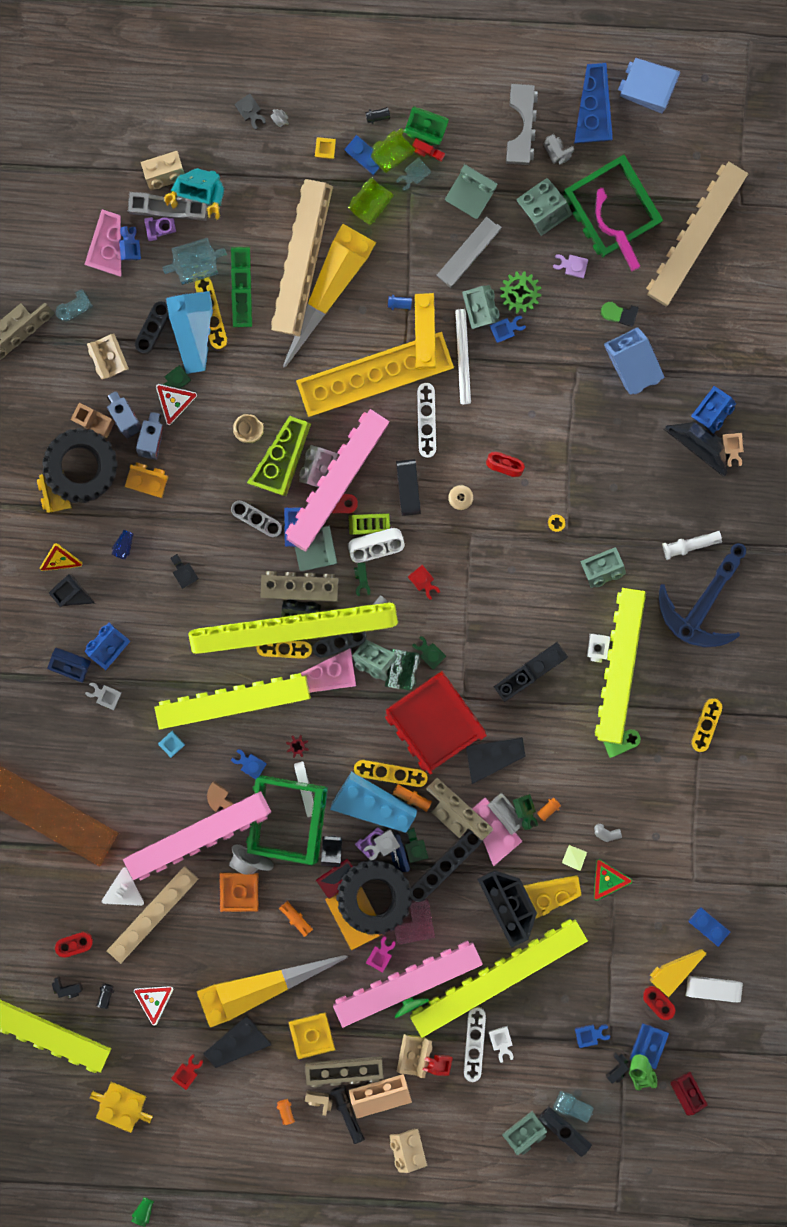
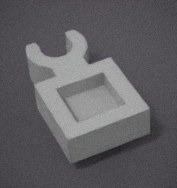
M90 683L89 685L95 688V692H86L85 694L88 697H98L96 703L115 710L122 692L106 685L101 690L96 683Z
M388 830L374 839L376 845H368L364 848V851L372 849L374 855L369 857V859L374 860L379 852L385 856L399 848L400 845L392 831Z

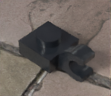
M178 554L170 558L177 568L172 573L182 589L199 579L190 563L184 565Z

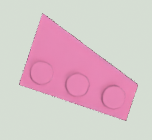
M101 210L84 265L121 277L120 215Z
M351 648L301 672V676H307L310 693L356 686Z
M484 798L472 810L493 828V831L483 842L494 866L523 841L516 833L512 835L488 807L490 802Z

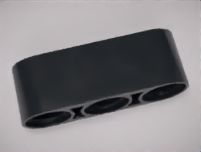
M158 301L153 305L135 341L136 349L142 354H148L153 350L169 318L167 303L163 301ZM159 306L167 308L166 313L162 316L156 312ZM151 323L158 325V330L154 333L148 331V326ZM142 340L149 341L148 349H140L139 344Z
M415 459L396 461L402 516L419 515L421 510Z
M362 631L364 637L358 642L353 639V633L325 638L315 643L313 652L317 657L324 658L364 643L366 632ZM337 637L344 638V647L337 648L334 641ZM319 644L327 646V652L323 655L319 654L316 650Z

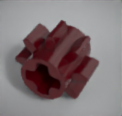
M292 735L293 741L286 742L287 745H290L287 752L292 751L294 753L293 758H295L296 754H300L303 757V750L309 751V748L305 747L308 740H301L302 735L299 736V739H295ZM297 741L301 742L300 745L303 746V749L295 751V747L292 744H296Z

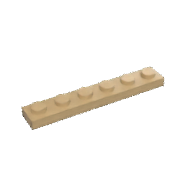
M184 866L110 946L107 952L121 964L199 878Z

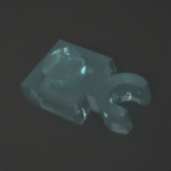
M418 157L404 169L407 175L398 177L396 182L399 183L405 180L407 185L403 190L406 191L410 188L412 181L416 185L419 184L431 171Z

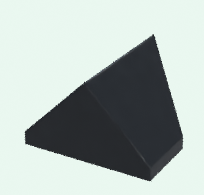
M68 574L49 592L60 608L69 605L96 604L72 574Z

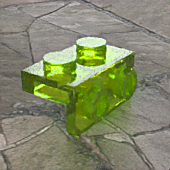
M402 128L398 131H392L387 136V139L383 142L381 140L378 141L372 148L371 158L385 173L407 159L415 151L403 137L404 130Z
M370 178L364 183L357 196L351 200L348 209L371 226L394 195L379 185L373 178Z

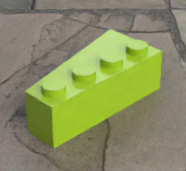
M289 416L247 483L287 497L311 424Z

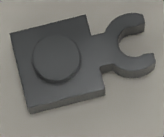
M248 94L234 104L245 121L249 118L251 119V125L255 130L258 129L255 125L257 120H261L263 124H266L265 118L257 114L261 111V108L251 94Z

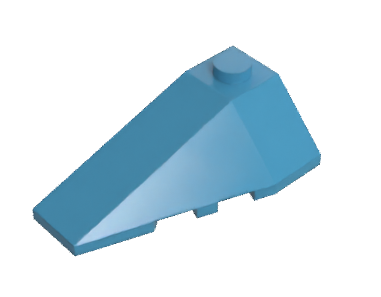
M210 291L166 298L169 318L186 374L205 371L208 354V335H210L211 330L209 327L213 315Z

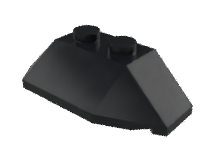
M692 422L665 426L663 430L721 476L727 475L725 446L721 444L723 441L715 434L711 436L707 433L708 429L703 424Z
M495 870L478 878L477 880L511 948L529 940L537 912L521 879Z

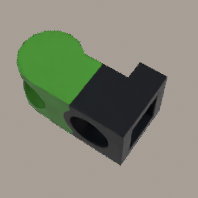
M607 302L601 308V316L606 320L633 327L639 307L631 305L630 309L627 310L617 307L613 302Z

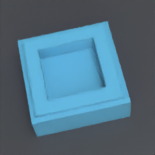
M173 731L158 743L170 758L185 745Z

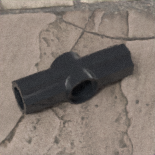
M550 1106L539 1116L538 1119L580 1157L584 1156L591 1148L592 1144ZM562 1128H569V1135L562 1136L560 1134Z

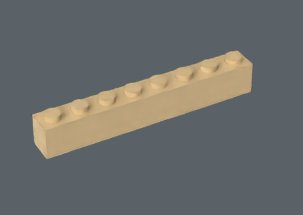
M728 162L726 166L721 165L716 173L719 175L716 182L712 180L707 188L709 194L706 198H701L696 206L699 208L696 215L691 214L686 222L689 224L687 230L680 232L676 239L679 241L676 248L671 247L666 255L669 257L666 264L661 263L656 272L659 274L657 279H652L646 288L649 290L647 293L649 297L666 307L748 175L747 172L731 162Z
M305 179L301 187V199L296 209L297 217L292 227L293 235L288 245L289 253L284 263L285 271L280 281V294L276 300V312L271 322L272 330L278 333L298 337L301 334L333 186L324 182Z

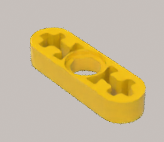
M306 641L277 643L275 648L277 654H272L273 650H267V653H263V650L260 649L262 645L256 646L258 654L265 657L304 659L312 653V646ZM282 643L289 645L290 651L288 654H281L279 652V646ZM292 643H296L295 648H301L302 644H305V647L309 648V652L301 655L300 651H295L296 655H291L293 652Z
M715 698L708 699L705 702L691 741L693 749L698 752H704L708 749L722 711L721 702ZM713 702H716L718 710H714L712 716H716L715 720L704 716L705 712L707 714L710 713L711 709L708 705L713 704ZM704 720L712 722V728L708 731L703 730L701 727ZM699 730L704 734H709L708 738L704 736L703 742L705 746H701L700 749L697 748L698 745L695 743L702 736L698 734Z

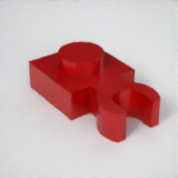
M415 139L412 148L415 149L414 152L422 157L427 155L442 162L445 156L444 152L418 139Z
M423 565L408 576L419 591L423 588L426 590L428 599H432L429 594L431 589H435L437 593H440L437 586L431 585L434 578Z
M195 1054L189 1057L188 1065L182 1063L171 1078L185 1090L188 1089L198 1075L194 1070L200 1068L203 1064V1060L198 1064L192 1062Z
M434 1055V1059L425 1057L424 1060L428 1061L429 1064L426 1068L423 1067L422 1070L438 1076H449L453 1057L448 1055Z

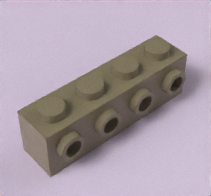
M266 571V575H261L260 598L338 601L339 578H335V574H323V577H316V573H304V577L296 576V572H285V576H278L277 572Z
M382 1056L307 1062L305 1064L306 1083L311 1085V1087H321L323 1084L329 1083L331 1086L341 1085L342 1082L358 1084L364 1080L379 1082L384 1076Z

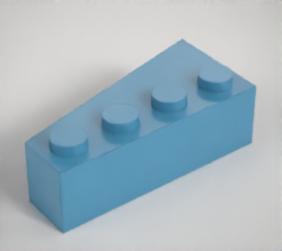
M352 771L334 798L330 808L332 811L405 833L417 814V809Z

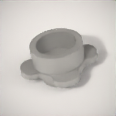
M273 110L271 118L277 126L282 127L285 124H289L287 121L288 116L283 110Z

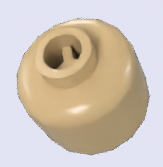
M464 485L455 486L448 495L449 503L454 509H467L473 502V493Z

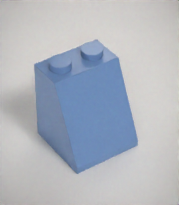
M635 58L634 62H629L626 73H629L626 80L622 79L618 89L622 91L620 97L662 114L680 72Z
M638 327L604 344L625 389L630 395L640 393L643 388L649 385H656L661 379L665 378L648 338Z

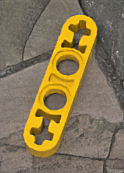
M200 276L195 281L196 292H204L202 287H198L201 284V280L209 282L206 288L207 291H212L211 299L214 301L212 317L219 319L218 326L209 327L211 328L210 331H217L221 328L222 332H218L220 338H224V341L218 346L217 343H213V340H216L215 333H210L208 335L209 341L215 349H223L227 345V336L214 287L210 278Z
M359 760L354 766L355 774L362 778L415 787L424 786L428 780L426 772L421 769L368 760ZM361 763H364L366 768H371V764L375 765L373 776H369L370 771H364V774H361L357 766H361ZM380 766L385 767L387 770V774L384 777L376 775V769ZM397 770L405 771L406 777L403 780L395 778ZM408 771H413L411 774L413 776L422 773V777H425L424 781L416 783V779H411V782H407L409 777Z

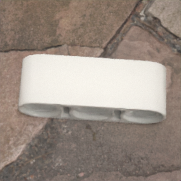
M390 528L352 539L348 543V550L352 561L361 563L400 552L405 544L401 531L397 528Z
M688 976L686 996L741 1002L743 983Z

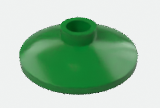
M410 997L403 1001L404 1006L396 1013L395 1019L423 1005L429 999L414 1000L413 997Z

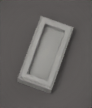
M500 793L488 804V807L511 835L522 826L523 819L518 818L515 808L503 793Z

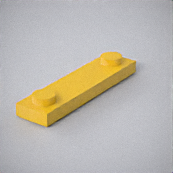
M434 293L415 294L417 369L436 368Z

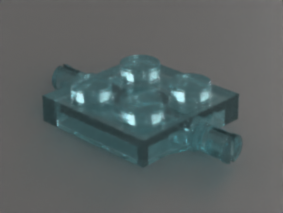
M204 238L172 248L173 264L162 266L164 274L176 271L181 284L185 285L219 274L216 258L227 256L225 247L214 251L210 246L209 239Z

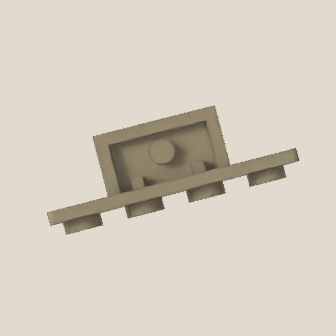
M20 303L0 320V360L55 314L46 303L42 304L32 314Z
M438 778L427 787V791L440 801L431 813L459 838L468 829L474 832L481 840H484L493 831V828Z

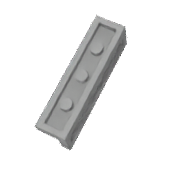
M486 217L436 276L452 288L502 227Z

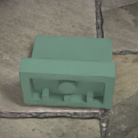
M464 164L445 201L471 217L478 219L498 184Z
M548 178L516 199L533 221L536 230L541 236L572 215L567 201Z
M330 526L320 529L306 552L299 547H295L300 571L337 564Z

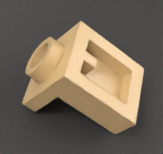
M307 1090L305 1102H309V1105L312 1106L324 1104L322 1115L326 1116L327 1111H331L332 1106L329 1094Z

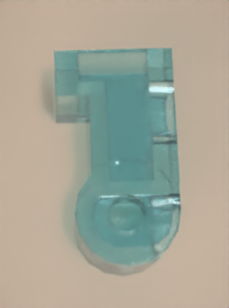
M83 289L75 292L77 298L57 306L56 316L59 319L69 321L93 307Z

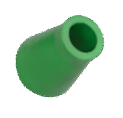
M143 1197V1200L132 1214L131 1222L146 1227V1224H149L154 1201Z

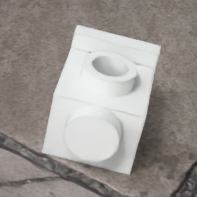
M590 634L587 657H591V661L602 662V659H607L610 636ZM595 645H600L601 651L596 652L594 650Z

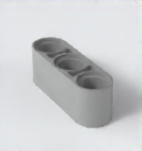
M236 501L232 504L231 512L238 519L270 537H277L281 534L282 525L277 520L246 502ZM238 504L245 506V512L242 515H238L235 512V507ZM256 513L262 516L260 524H254L251 521L252 516ZM271 523H276L279 527L276 534H271L268 531V526Z

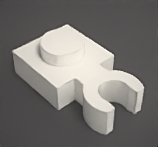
M507 1026L489 1031L494 1051L500 1049L498 1055L500 1062H503L502 1056L504 1054H509L510 1059L513 1060V1054L507 1048L513 1046Z

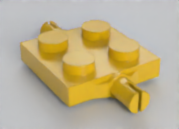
M113 1082L110 1083L104 1095L92 1091L90 1099L100 1102V1109L96 1116L97 1119L130 1133L139 1119L150 1124L152 1116L142 1112L146 1096Z

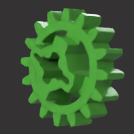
M525 271L522 273V276H519L518 272H515V277L508 275L509 281H503V284L506 286L500 288L504 292V294L500 295V298L506 299L503 305L509 304V310L516 308V313L520 309H522L523 313H526V308L533 310L532 304L538 305L539 302L536 298L541 297V294L537 293V291L541 290L540 286L536 287L538 279L533 281L532 274L526 277ZM516 280H519L518 285H516L515 287H510L511 283H513ZM526 281L531 284L533 291L528 289ZM519 288H523V292H526V294L518 297V293L515 290L518 291ZM508 294L513 295L516 300L515 303L510 300ZM532 298L529 303L522 305L523 300Z

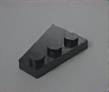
M523 737L467 746L466 751L471 782L474 784L524 758L526 755Z

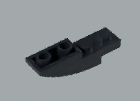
M556 642L493 687L505 702L566 660L568 656L560 644Z

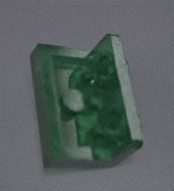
M390 649L391 652L396 654L397 659L387 669L386 675L388 678L385 681V687L413 691L417 682L416 671L420 663L419 653Z

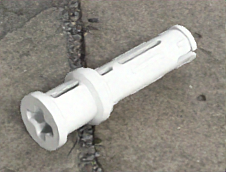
M717 531L688 540L678 539V542L663 543V550L666 559L669 560L676 555L682 554L684 556L688 551L722 543L720 532Z

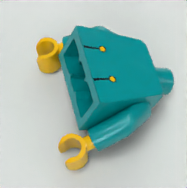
M193 169L179 175L171 189L172 193L164 197L166 205L168 206L171 202L172 208H176L178 205L176 196L209 205L212 203L213 205L207 209L208 217L210 218L212 213H216L215 217L218 220L220 217L218 206L221 205L224 194L220 175L215 171Z

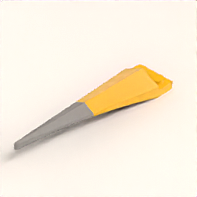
M342 224L331 244L307 304L300 337H294L283 367L289 364L324 315L366 262L376 245L375 241Z
M343 955L292 968L218 983L196 992L211 1028L232 1020L337 964L348 956Z

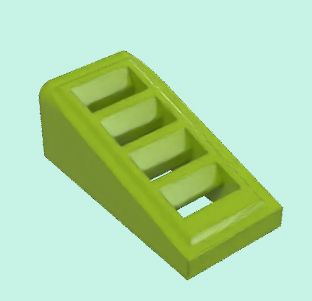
M389 514L349 515L350 535L372 534L390 529ZM365 518H367V530H364ZM372 518L375 519V530H372ZM379 518L383 520V529H380ZM357 519H359V530H357Z

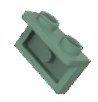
M531 1111L504 1132L502 1136L513 1148L516 1155L520 1153L523 1155L531 1149L530 1145L535 1141L539 1143L546 1137L547 1129L534 1112Z

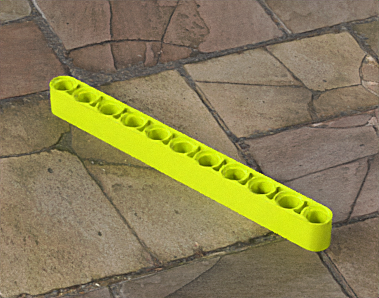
M383 603L199 628L190 631L188 635L192 652L200 654L391 628L398 624L395 604Z

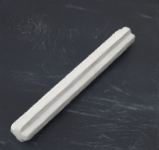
M458 309L455 314L460 403L465 405L471 403L466 310Z

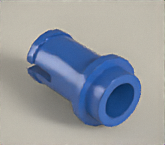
M388 296V308H391V310H394V308L411 310L412 297Z

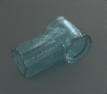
M560 1091L552 1109L587 1123L594 1107L577 1100L569 1093Z

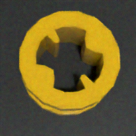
M554 514L549 518L548 526L552 531L559 532L565 527V519L561 515ZM555 518H559V521L562 522L561 527L554 528V525L551 524L552 520L555 521Z

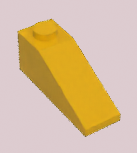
M700 949L664 964L660 968L656 967L650 975L652 977L650 981L670 997L702 960L706 952Z

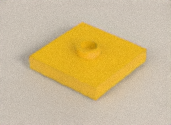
M326 1012L289 1021L298 1059L335 1050Z

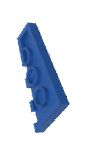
M606 63L587 64L574 144L613 140Z

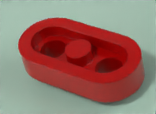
M491 452L486 460V464L491 470L511 477H520L525 468L521 460L499 452Z
M343 494L332 513L354 512L358 507L356 497L351 494ZM347 500L352 502V506L349 508L345 506V501Z
M80 932L61 938L55 945V952L58 956L66 958L88 951L92 947L93 938L87 932ZM85 938L87 944L82 945L80 939ZM67 944L69 949L63 950L62 945Z
M649 986L644 990L643 999L645 1003L660 1019L670 1020L673 1018L675 1007L659 988ZM651 992L656 994L654 999L649 998ZM665 1006L669 1008L667 1013L662 1012V1008Z

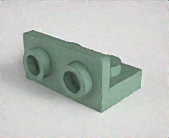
M490 285L462 292L472 329L499 322L500 314L495 306V294Z
M616 547L580 561L590 588L600 587L605 582L618 580L626 574L624 564Z
M365 640L352 655L355 667L358 670L365 671L374 678L384 681L388 678L386 675L387 669L397 659L395 653L368 640Z

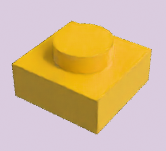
M317 137L315 157L334 159L336 139Z

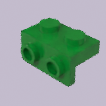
M413 106L404 133H407V136L413 139L421 138L430 145H440L449 119Z

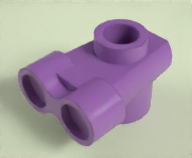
M151 217L144 219L148 241L157 240V237L176 232L174 218L153 219ZM164 224L169 225V229L166 231L162 229Z
M377 827L364 839L360 838L355 845L369 858L374 855V851L369 849L365 852L364 848L368 845H376L375 841H373V836H380L384 832Z

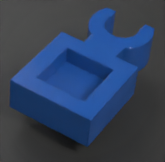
M127 226L121 227L120 233L124 239L119 241L121 260H140L139 240H135L136 227H130L129 233Z
M522 316L515 317L511 323L506 318L490 325L496 343L514 337V330L522 331L526 328L525 325L518 327L516 324L518 320L522 319Z
M237 749L236 752L241 754V759L236 760L232 757L231 761L235 764L241 763L243 765L241 771L257 779L267 763L253 754H250L247 758L242 750Z
M594 1025L575 1028L579 1048L597 1045L598 1038L602 1040L610 1039V1035H602V1030L607 1029L608 1025H601L596 1030Z

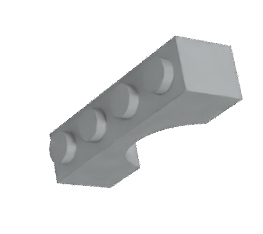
M511 84L510 107L520 113L524 127L522 133L516 139L507 143L506 164L529 165L530 160L534 159V149L531 148V141H535V129H532V122H536L537 110H533V102L537 103L538 91H534L535 85Z
M130 192L128 212L135 215L206 221L208 204L187 198H176L178 205L173 209L171 202L167 206L162 196Z

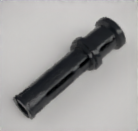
M342 1085L331 1090L330 1095H333L335 1099L336 1109L341 1111L353 1144L364 1141L365 1138L351 1108L352 1103L345 1091L346 1086Z

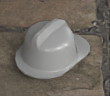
M242 845L232 846L233 857L230 861V867L238 872L250 875L258 869L269 871L274 868L272 861L267 857L247 853V848Z

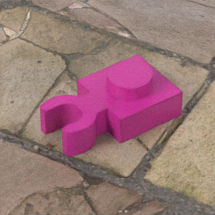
M386 936L381 939V948L375 946L366 961V964L382 973L392 957L388 951L395 947L394 940L390 946L385 945Z

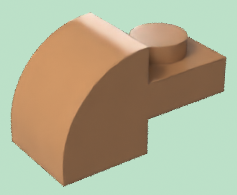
M81 403L78 404L71 418L72 421L94 430V432L100 433L106 438L115 423V420Z
M213 781L207 793L210 807L216 812L220 806L225 809L234 805V803L226 799L229 791Z

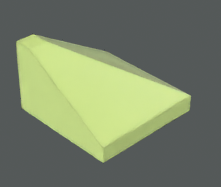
M569 845L562 863L580 871L587 852Z

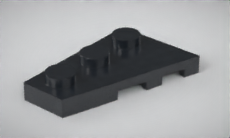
M245 1016L203 1054L217 1068L271 1046L272 1043L248 1016Z

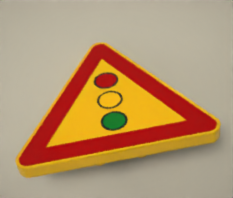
M55 543L40 566V570L47 571L81 567L82 562L62 546Z

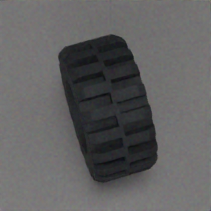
M70 429L59 434L50 443L43 458L42 471L47 486H50L55 495L57 494L61 499L69 500L71 503H87L99 498L110 488L116 477V468L118 466L115 450H112V445L103 438V435L100 433L96 434L91 429ZM75 448H84L93 453L97 459L98 470L91 481L77 484L65 477L62 471V460L68 451Z
M369 860V862H361L357 866L351 867L349 872L341 878L343 880L338 885L337 889L339 892L336 895L339 904L338 909L343 919L354 929L368 935H383L385 932L394 931L396 926H401L405 916L408 917L410 913L408 911L409 906H412L410 897L412 890L409 888L407 878L394 866L382 861ZM369 880L383 881L388 885L392 893L390 906L384 913L377 916L365 914L357 904V893L360 887Z

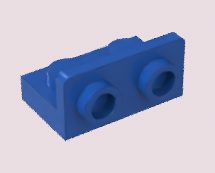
M713 386L691 417L703 424L714 434L716 430L722 427L725 418L734 411L736 402L732 397Z
M108 623L100 629L99 635L87 644L85 653L106 670L129 644L130 640L111 623Z

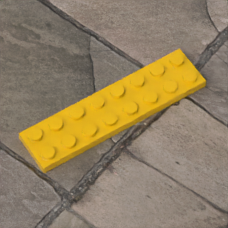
M442 332L435 334L436 368H416L415 340L296 380L308 417L454 369Z

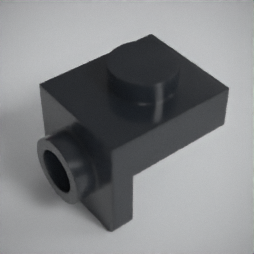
M323 836L321 866L340 867L341 837Z
M59 976L55 977L54 983H52L54 994L58 993L59 998L68 996V999L79 996V992L83 990L81 982L62 987Z
M616 1052L613 1054L619 1064L606 1074L607 1079L612 1084L615 1081L616 1083L620 1082L625 1077L624 1073L629 1070L627 1065L629 1061L622 1053L620 1055Z

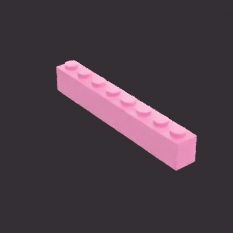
M371 409L368 413L364 412L358 421L361 424L357 429L353 428L348 436L350 441L347 445L343 444L338 451L340 456L337 461L332 460L327 468L329 473L326 477L322 476L317 483V486H319L316 493L312 491L306 500L309 504L305 509H300L296 516L298 518L295 525L291 523L286 531L288 535L286 540L305 552L389 425L390 421Z
M260 791L127 856L123 861L132 879L139 878L141 881L151 876L149 872L156 870V872L162 871L167 868L166 864L170 862L176 864L184 860V855L189 853L192 856L200 852L199 848L204 845L209 848L217 843V839L223 837L225 840L233 836V831L237 829L244 831L251 827L250 823L254 821L260 823L268 819L267 815L271 810Z
M465 941L458 945V949L453 951L447 949L441 952V956L438 958L429 957L423 960L424 964L416 966V964L411 965L405 969L406 972L400 975L396 972L389 975L388 980L384 982L378 980L370 984L371 987L366 990L360 988L354 991L353 996L348 998L342 996L336 999L333 1008L342 1028L482 966V961L474 943Z

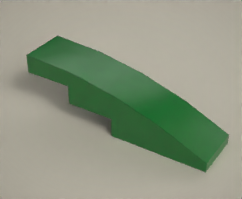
M231 247L233 327H252L250 247Z

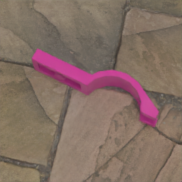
M601 188L596 194L595 218L597 225L604 233L616 238L631 271H634L640 265L624 232L609 229L601 219L600 208L607 198L603 188Z

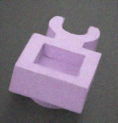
M558 254L555 256V258L562 261V264L559 266L553 265L554 269L560 270L565 268L566 275L584 279L588 259L569 255V259L566 260L562 255Z

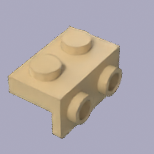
M178 151L141 162L150 191L174 184L179 175L185 174Z
M110 334L87 344L89 355L93 358L96 372L101 379L111 378L129 369L115 334Z
M404 1034L396 1072L425 1078L427 1072L423 1071L422 1068L428 1066V1061L424 1060V1058L429 1057L432 1052V1041L426 1037L422 1038L421 1036Z
M418 1129L390 1135V1146L394 1152L395 1166L399 1172L409 1173L427 1166Z

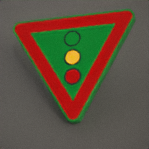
M600 859L596 861L595 901L632 884V880Z

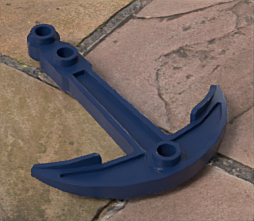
M738 543L731 547L730 554L725 556L716 570L715 577L686 618L681 617L674 610L675 606L668 597L665 584L660 585V611L664 622L678 638L688 644L700 647H715L728 644L740 636L739 632L731 634L712 632L710 634L699 627L727 580H730L739 566L740 559L746 555V547L743 544ZM737 547L741 549V554L736 555L734 552ZM725 564H730L731 569L729 571L724 569ZM684 628L689 629V634L686 636L682 632Z

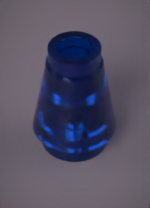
M123 530L112 547V555L126 560L130 554L134 534Z

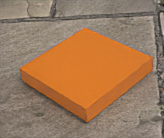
M220 873V912L259 911L258 873L250 875Z

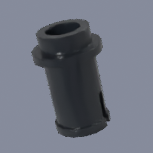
M388 107L373 111L369 109L368 112H365L367 123L374 124L377 121L390 119Z
M103 983L100 986L101 992L97 1007L109 1008L111 995L114 993L113 985Z

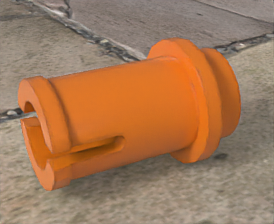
M554 797L552 799L549 798V802L536 812L543 821H546L556 810H560L561 804Z
M288 1099L278 1101L277 1109L280 1111L283 1125L294 1123L295 1120L290 1107L292 1105Z

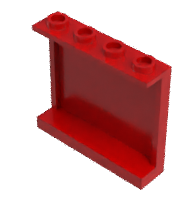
M443 671L386 709L387 716L385 718L390 726L394 725L397 728L396 734L400 740L407 742L409 745L407 749L413 757L415 755L420 760L418 762L419 766L424 772L428 771L430 775L432 770L477 739L482 740L487 736L485 729Z

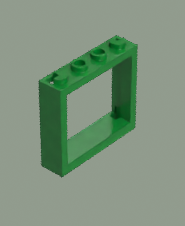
M625 155L613 160L564 190L565 195L563 198L567 201L568 205L573 207V216L577 222L581 221L584 226L582 230L587 239H592L594 251L597 255H601L602 258L617 250L620 246L618 242L607 248L604 246L573 192L614 167L620 166L652 220L627 235L628 242L663 222L661 215Z
M263 775L257 777L253 791H255V794L261 791L264 798L267 784L315 792L307 854L259 846L262 822L257 823V821L250 823V833L246 839L247 853L309 865L318 863L328 787Z

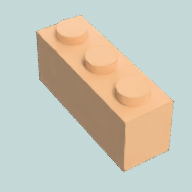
M404 1074L349 1090L356 1118L412 1103Z

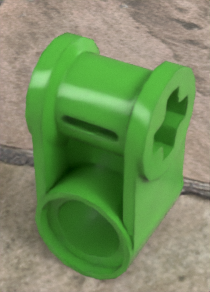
M630 729L624 731L622 745L608 742L603 743L609 758L638 746L641 739L636 730ZM629 734L637 736L635 743L626 740L629 738Z
M644 1055L633 1056L629 1075L632 1078L635 1089L638 1091L646 1087L656 1088L657 1076L648 1058Z

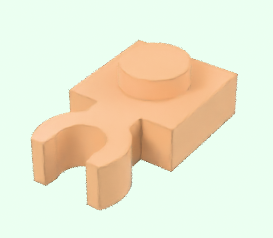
M742 433L722 435L725 454L730 456L727 459V466L731 467L732 459H736L738 466H741L742 459L738 456V453L744 452Z

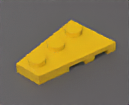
M578 875L523 885L537 912L535 919L581 896Z

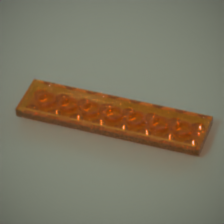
M0 765V811L100 867L119 832Z

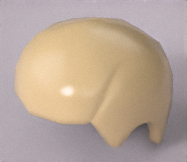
M243 414L235 420L233 432L239 441L253 443L263 435L264 425L256 416Z

